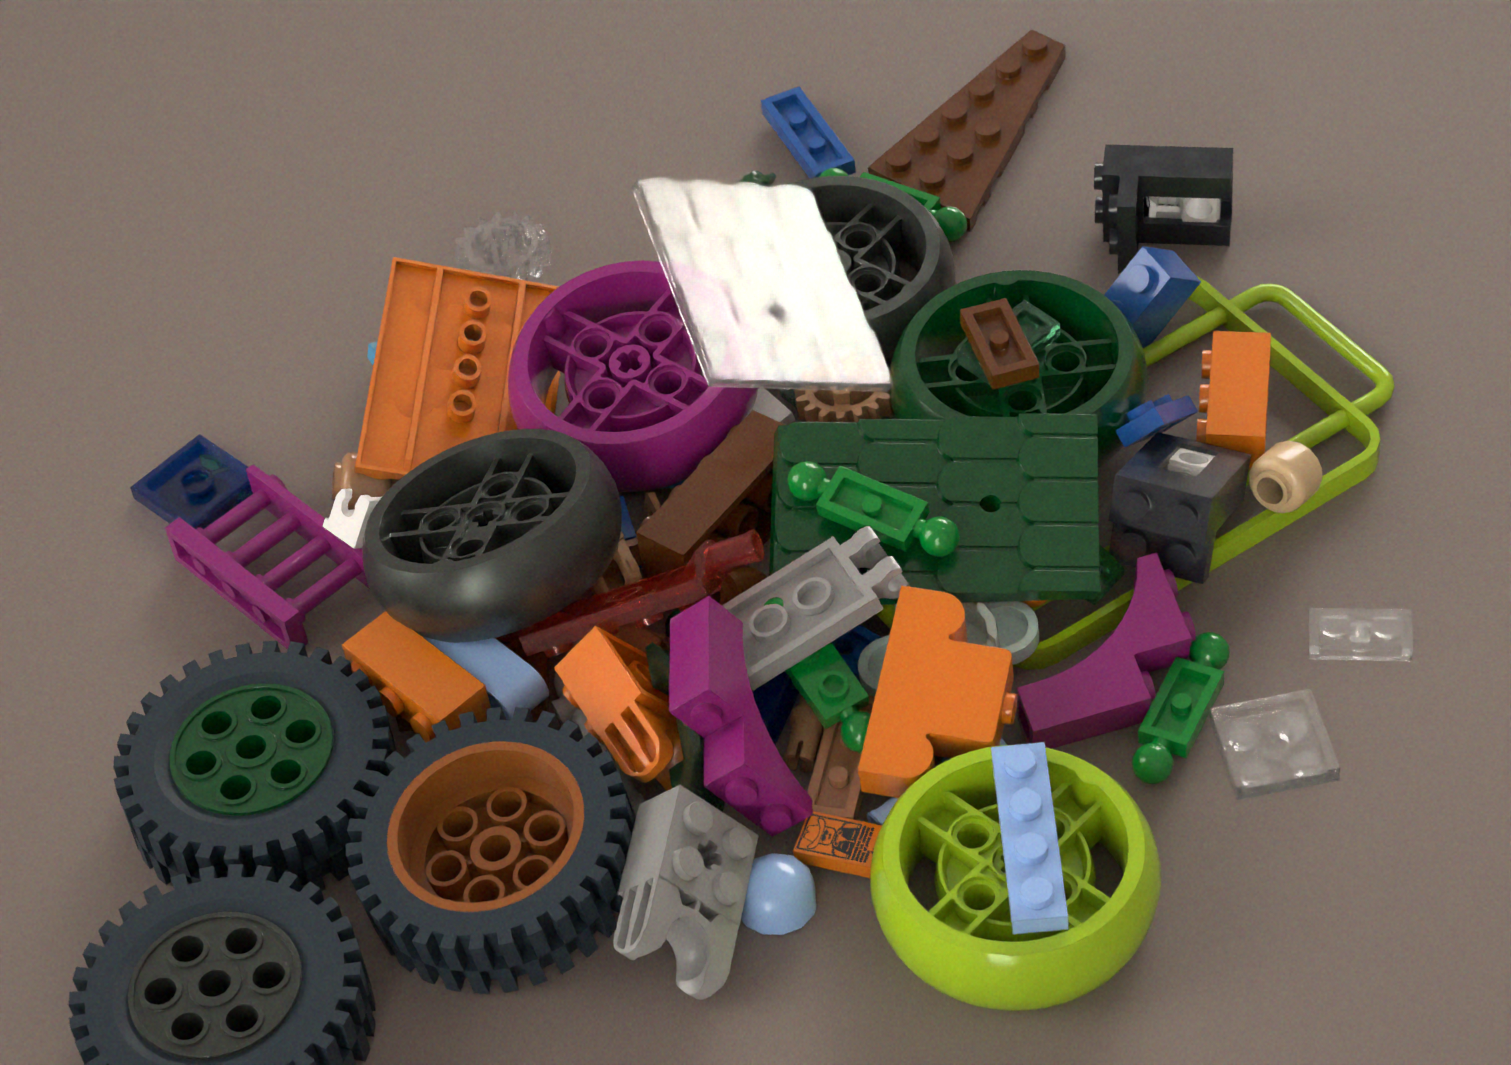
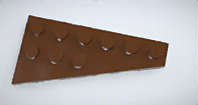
M1031 29L868 166V173L940 197L941 208L951 206L963 212L967 220L966 230L971 232L976 223L977 212L981 206L986 205L991 196L990 189L995 179L1002 176L1024 135L1025 124L1029 118L1034 117L1043 91L1049 89L1065 60V45Z

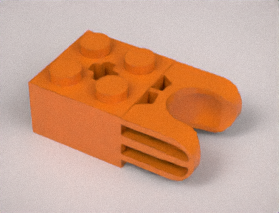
M595 625L554 667L565 684L562 688V693L573 706L584 713L587 718L584 722L587 731L600 743L606 745L625 774L644 783L655 778L666 791L681 785L705 801L712 792L704 787V747L693 733L694 730L669 712V678L654 657Z

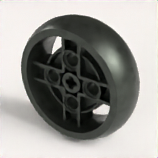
M825 176L800 180L774 189L743 209L724 232L718 244L712 262L710 280L721 287L737 303L747 318L757 341L760 368L777 377L800 383V376L802 374L813 375V365L827 367L829 366V358H834L838 361L846 359L848 355H853L855 362H861L867 356L871 357L873 366L884 362L887 372H890L896 346L906 326L927 302L955 285L956 271L946 235L934 216L915 198L894 186L872 179L853 176ZM898 257L907 261L918 271L912 282L900 277V268L896 260ZM756 277L765 280V291L768 297L765 303L760 302L747 291Z
M545 429L510 430L485 435L456 445L428 459L403 476L383 495L371 512L367 521L362 546L363 566L368 586L384 611L393 619L414 630L422 637L453 643L473 642L500 637L527 628L570 605L592 587L608 568L615 555L622 529V508L616 482L605 464L586 445L569 435Z

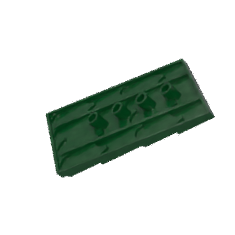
M1019 413L1017 417L953 416L946 420L859 419L858 422H792L788 425H778L774 433L769 576L834 536L839 545H841L857 532L818 515L816 503L820 497L811 501H803L796 498L790 492L787 478L792 467L803 461H812L824 469L827 479L831 480L839 466H843L928 502L930 513L926 520L942 516L949 518L956 524L960 534L958 546L951 554L943 557L928 554L922 548L918 538H914L906 552L881 541L879 542L887 556H892L903 571L901 574L910 587L946 592L954 595L961 603L1094 599L1100 592L1097 414ZM857 568L861 575L871 570L870 568ZM880 598L879 601L881 605L897 604L898 598Z

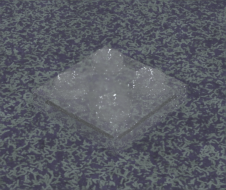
M1311 689L1210 708V723L1237 800L1339 781L1340 766Z

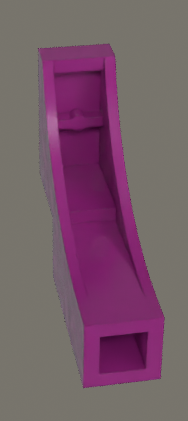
M1157 553L1137 558L1134 593L1131 603L1113 634L1096 651L1075 666L1055 676L1016 688V716L1027 744L1045 742V748L1053 749L1142 723L1150 708L1151 701L1156 697L1154 684L1149 673L1171 667L1176 657L1188 660L1191 641L1196 640L1195 627L1190 614L1187 611H1180L1175 599L1178 598L1175 577L1170 569L1163 570Z
M708 596L670 619L669 712L704 738V787L774 837L813 815L812 798L787 767L761 718L746 669L743 647V622Z

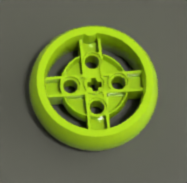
M991 747L970 751L939 764L915 781L891 808L874 845L870 870L872 903L888 943L907 967L926 984L956 1000L979 1007L1006 1011L1042 1009L1066 1003L1095 990L1117 974L1136 953L1152 925L1160 897L1161 863L1155 838L1148 821L1128 792L1115 779L1083 759L1055 749L1045 748L1068 913V929L1013 934ZM1098 842L1110 852L1123 873L1122 880L1111 898L1095 888L1096 869L1090 849ZM924 855L936 863L935 887L940 900L929 912L916 900L908 887L910 877Z

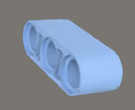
M423 637L485 684L491 708L501 707L506 720H512L515 707L529 708L531 711L549 696L548 687L541 675L530 664L495 638L453 643Z

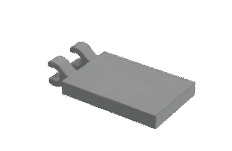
M870 526L861 528L841 545H839L834 536L722 605L743 622L744 657L752 691L882 611L883 607L879 601L880 598H898L901 585L910 587L901 574L903 572L901 567L892 556H887L879 544L878 536ZM857 568H870L871 570L861 575ZM773 597H779L784 602L783 606L778 604L764 606L766 601Z

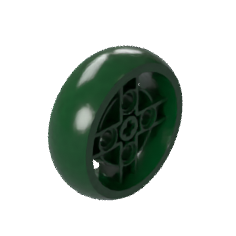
M1031 270L1001 271L973 277L949 287L932 298L916 313L903 331L892 358L889 379V393L896 419L946 420L953 416L1017 417L1019 413L1097 414L1098 468L1110 460L1123 447L1115 430L1130 422L1126 415L1128 412L1145 403L1148 387V371L1142 344L1125 314L1106 296L1087 284L1063 275ZM1006 298L1039 362V378L992 390L960 324V310Z

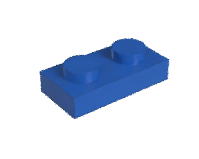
M1167 394L1155 401H1147L1128 412L1126 415L1130 422L1115 431L1126 448L1152 438L1157 432L1163 433L1197 413L1198 410L1189 395L1172 400L1170 395Z

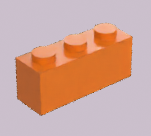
M1213 331L1212 350H1203L1201 378L1210 379V383L1200 384L1199 413H1207V419H1197L1196 441L1251 454L1249 469H1251L1253 463L1265 453L1271 333Z
M386 611L342 644L345 658L351 662L352 673L358 669L363 671L368 676L370 687L375 685L380 693L386 711L393 717L400 715L407 720L416 734L419 733L426 743L436 738L432 725L445 720L449 731L461 727L459 715L473 711L478 723L487 721V708H491L486 685L417 632L393 619Z

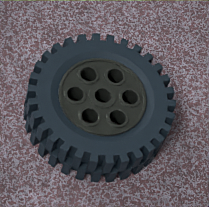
M229 864L228 876L225 878H218L214 866L200 868V882L188 884L185 873L170 878L174 887L173 891L162 895L157 885L143 891L147 904L139 909L130 900L118 909L124 923L121 926H117L107 920L98 932L104 946L89 942L83 952L88 968L76 967L72 979L77 992L69 993L68 1005L73 1017H69V1022L76 1047L84 1065H356L355 1060L366 1062L370 1052L366 1036H374L376 1023L372 1011H376L375 998L360 947L349 919L346 915L342 917L339 905L331 896L324 901L321 888L312 882H309L302 889L298 875L285 871L277 883L272 867L258 865L253 878H248L244 864Z

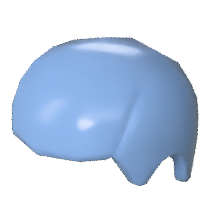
M771 853L754 858L741 916L742 922L747 927L761 934L784 935L802 928L815 914L817 907L815 883L809 868L793 855Z

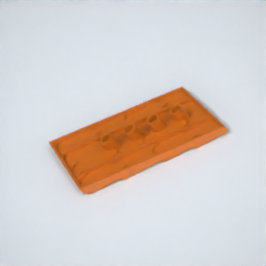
M393 257L354 473L364 474L381 480H400L418 465L456 445L485 435L518 430L512 416L508 394V370L513 347L530 315L559 286ZM560 371L556 373L552 380L545 407L553 414H555Z

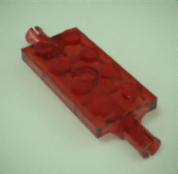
M752 529L744 534L717 543L712 539L704 541L703 545L694 551L687 565L572 602L559 612L536 624L510 634L495 637V639L502 644L520 639L526 656L544 651L546 657H553L573 648V641L584 638L595 625L612 635L619 632L617 627L634 622L636 628L648 626L661 620L664 617L662 613L664 611L679 607L680 612H683L709 595L722 589L721 583L734 568L755 561H762L765 557L761 538Z

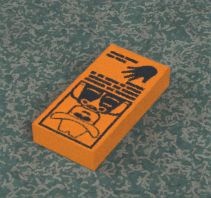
M813 811V815L805 819L794 847L793 855L806 865L870 878L874 845L882 825Z

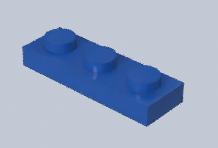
M800 86L761 100L762 114L809 178L819 177L823 171L829 168H840L848 175L856 173L854 158Z

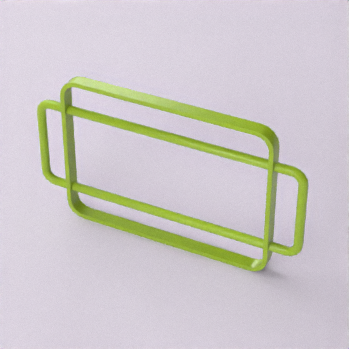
M1198 277L1201 283L1188 300L1198 304L1206 313L1143 348L1147 367L1221 325L1232 332L1267 333L1244 312L1263 302L1277 303L1375 384V388L1372 391L1350 402L1271 336L1270 366L1329 415L1288 440L1299 442L1310 449L1345 429L1360 441L1366 449L1359 455L1323 475L1318 491L1295 511L1278 513L1266 509L1214 541L1209 572L1365 480L1376 470L1379 462V429L1366 415L1382 407L1391 399L1395 388L1393 376L1386 367L1296 293L1278 284H1259L1228 300L1207 281ZM1251 469L1248 471L1246 486L1249 485V472ZM1110 544L1099 550L1100 572L1117 563L1108 560ZM1175 577L1178 591L1192 583L1191 581ZM1134 588L1051 638L1039 642L1032 655L1013 666L1026 670L1044 669L1059 663L1114 630L1122 621L1131 603ZM1047 600L1043 605L1032 608V610L1036 611L1053 600ZM882 605L883 610L876 615L891 629L895 605Z

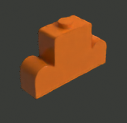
M901 585L858 766L862 792L899 798L915 781L936 767L934 755L954 758L970 751L999 746L1004 724L1012 725L1014 722L1017 694L1011 693L1014 681L1012 654L1008 649L967 643L965 610L961 601L954 595L941 591Z

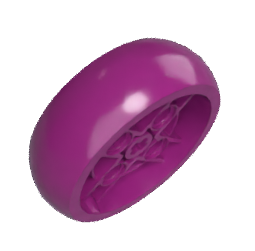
M641 260L619 262L595 268L569 280L553 291L537 306L521 329L513 347L508 370L509 403L517 428L552 430L573 437L586 445L605 464L616 482L618 492L626 493L660 489L686 480L697 469L700 461L706 455L711 454L726 439L731 428L740 424L751 413L760 384V357L757 341L747 318L737 303L721 287L697 272L670 263ZM706 336L715 341L724 350L723 360L713 381L703 376V359L698 348ZM558 371L565 374V393L569 405L559 417L545 407L548 390Z

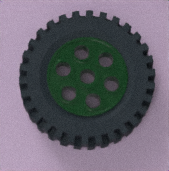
M263 641L262 653L254 654L252 653L250 643L235 645L237 656L229 659L224 658L222 649L209 653L211 665L201 669L195 660L182 666L186 678L180 682L171 674L159 682L164 694L161 698L148 692L140 701L145 715L132 712L126 724L130 734H120L117 747L121 756H114L113 764L117 778H114L115 788L135 843L149 869L154 867L157 878L167 885L171 882L170 878L185 873L188 884L201 881L200 868L211 866L215 867L218 878H225L228 876L229 864H244L248 878H253L257 866L261 865L272 867L277 883L284 872L287 871L298 875L301 886L312 882L321 888L322 891L326 889L322 878L326 874L331 872L338 881L348 876L349 867L346 857V844L353 842L347 829L350 819H360L354 805L360 794L374 797L367 781L375 771L387 777L390 771L385 763V759L394 751L397 752L385 705H383L381 695L375 685L370 687L368 676L360 669L352 673L351 662L342 656H339L332 663L329 650L316 647L311 656L308 657L304 643L290 642L287 653H281L277 641Z

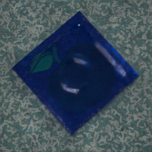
M201 434L197 435L130 487L135 500L168 523H172L180 517L194 529L198 527L205 529L253 494L246 471L248 466Z

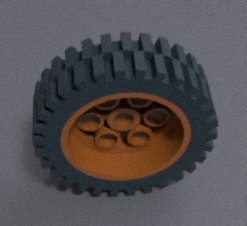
M497 707L487 708V721L478 723L473 711L459 715L461 727L449 731L445 720L432 725L436 738L425 743L419 733L407 740L406 742L411 754L404 758L394 751L385 759L390 774L387 777L376 771L372 774L367 784L374 797L359 795L354 807L360 819H350L347 829L353 842L346 844V857L351 865L348 868L350 879L377 935L391 956L395 954L400 965L410 973L416 968L421 979L433 985L441 976L448 990L461 992L465 978H467L475 994H489L491 980L498 979L504 993L519 990L517 976L528 974L533 986L546 982L548 980L543 968L556 963L560 973L563 974L575 967L569 955L578 948L588 958L598 949L593 936L596 931H599L608 938L613 934L617 923L612 910L619 913L621 910L623 897L618 895L636 820L634 810L614 760L607 750L602 752L599 741L592 734L588 733L583 737L579 725L568 719L560 727L556 715L546 711H542L537 723H535L529 708L515 707L512 720H506L502 708Z

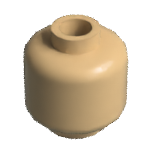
M1290 440L1278 442L1253 463L1249 472V485L1255 498L1264 507L1278 513H1288L1298 509L1318 491L1322 482V467L1315 454L1303 444Z

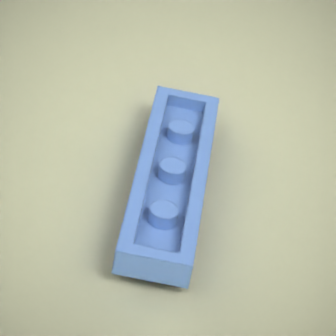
M1045 742L991 747L1013 934L1068 929V913Z

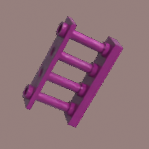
M253 464L246 469L253 491L251 496L205 529L200 527L194 529L179 517L166 526L165 530L176 561L286 649L289 648L290 642L304 643L306 646L309 642L303 622L306 621L305 615L354 578L369 588L364 572L362 548H352L324 528V517L289 492L276 475L268 476ZM264 509L278 518L276 522L234 552L229 550L223 552L215 545ZM294 531L308 541L307 544L263 576L260 574L254 576L245 569L246 566ZM324 554L339 565L295 599L287 598L284 600L274 592Z

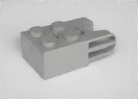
M681 785L639 804L618 895L623 897L614 935V948L633 961L638 957L657 950L666 939L673 948L676 957L677 986L697 1000L706 999L716 993L725 984L730 971L759 835Z

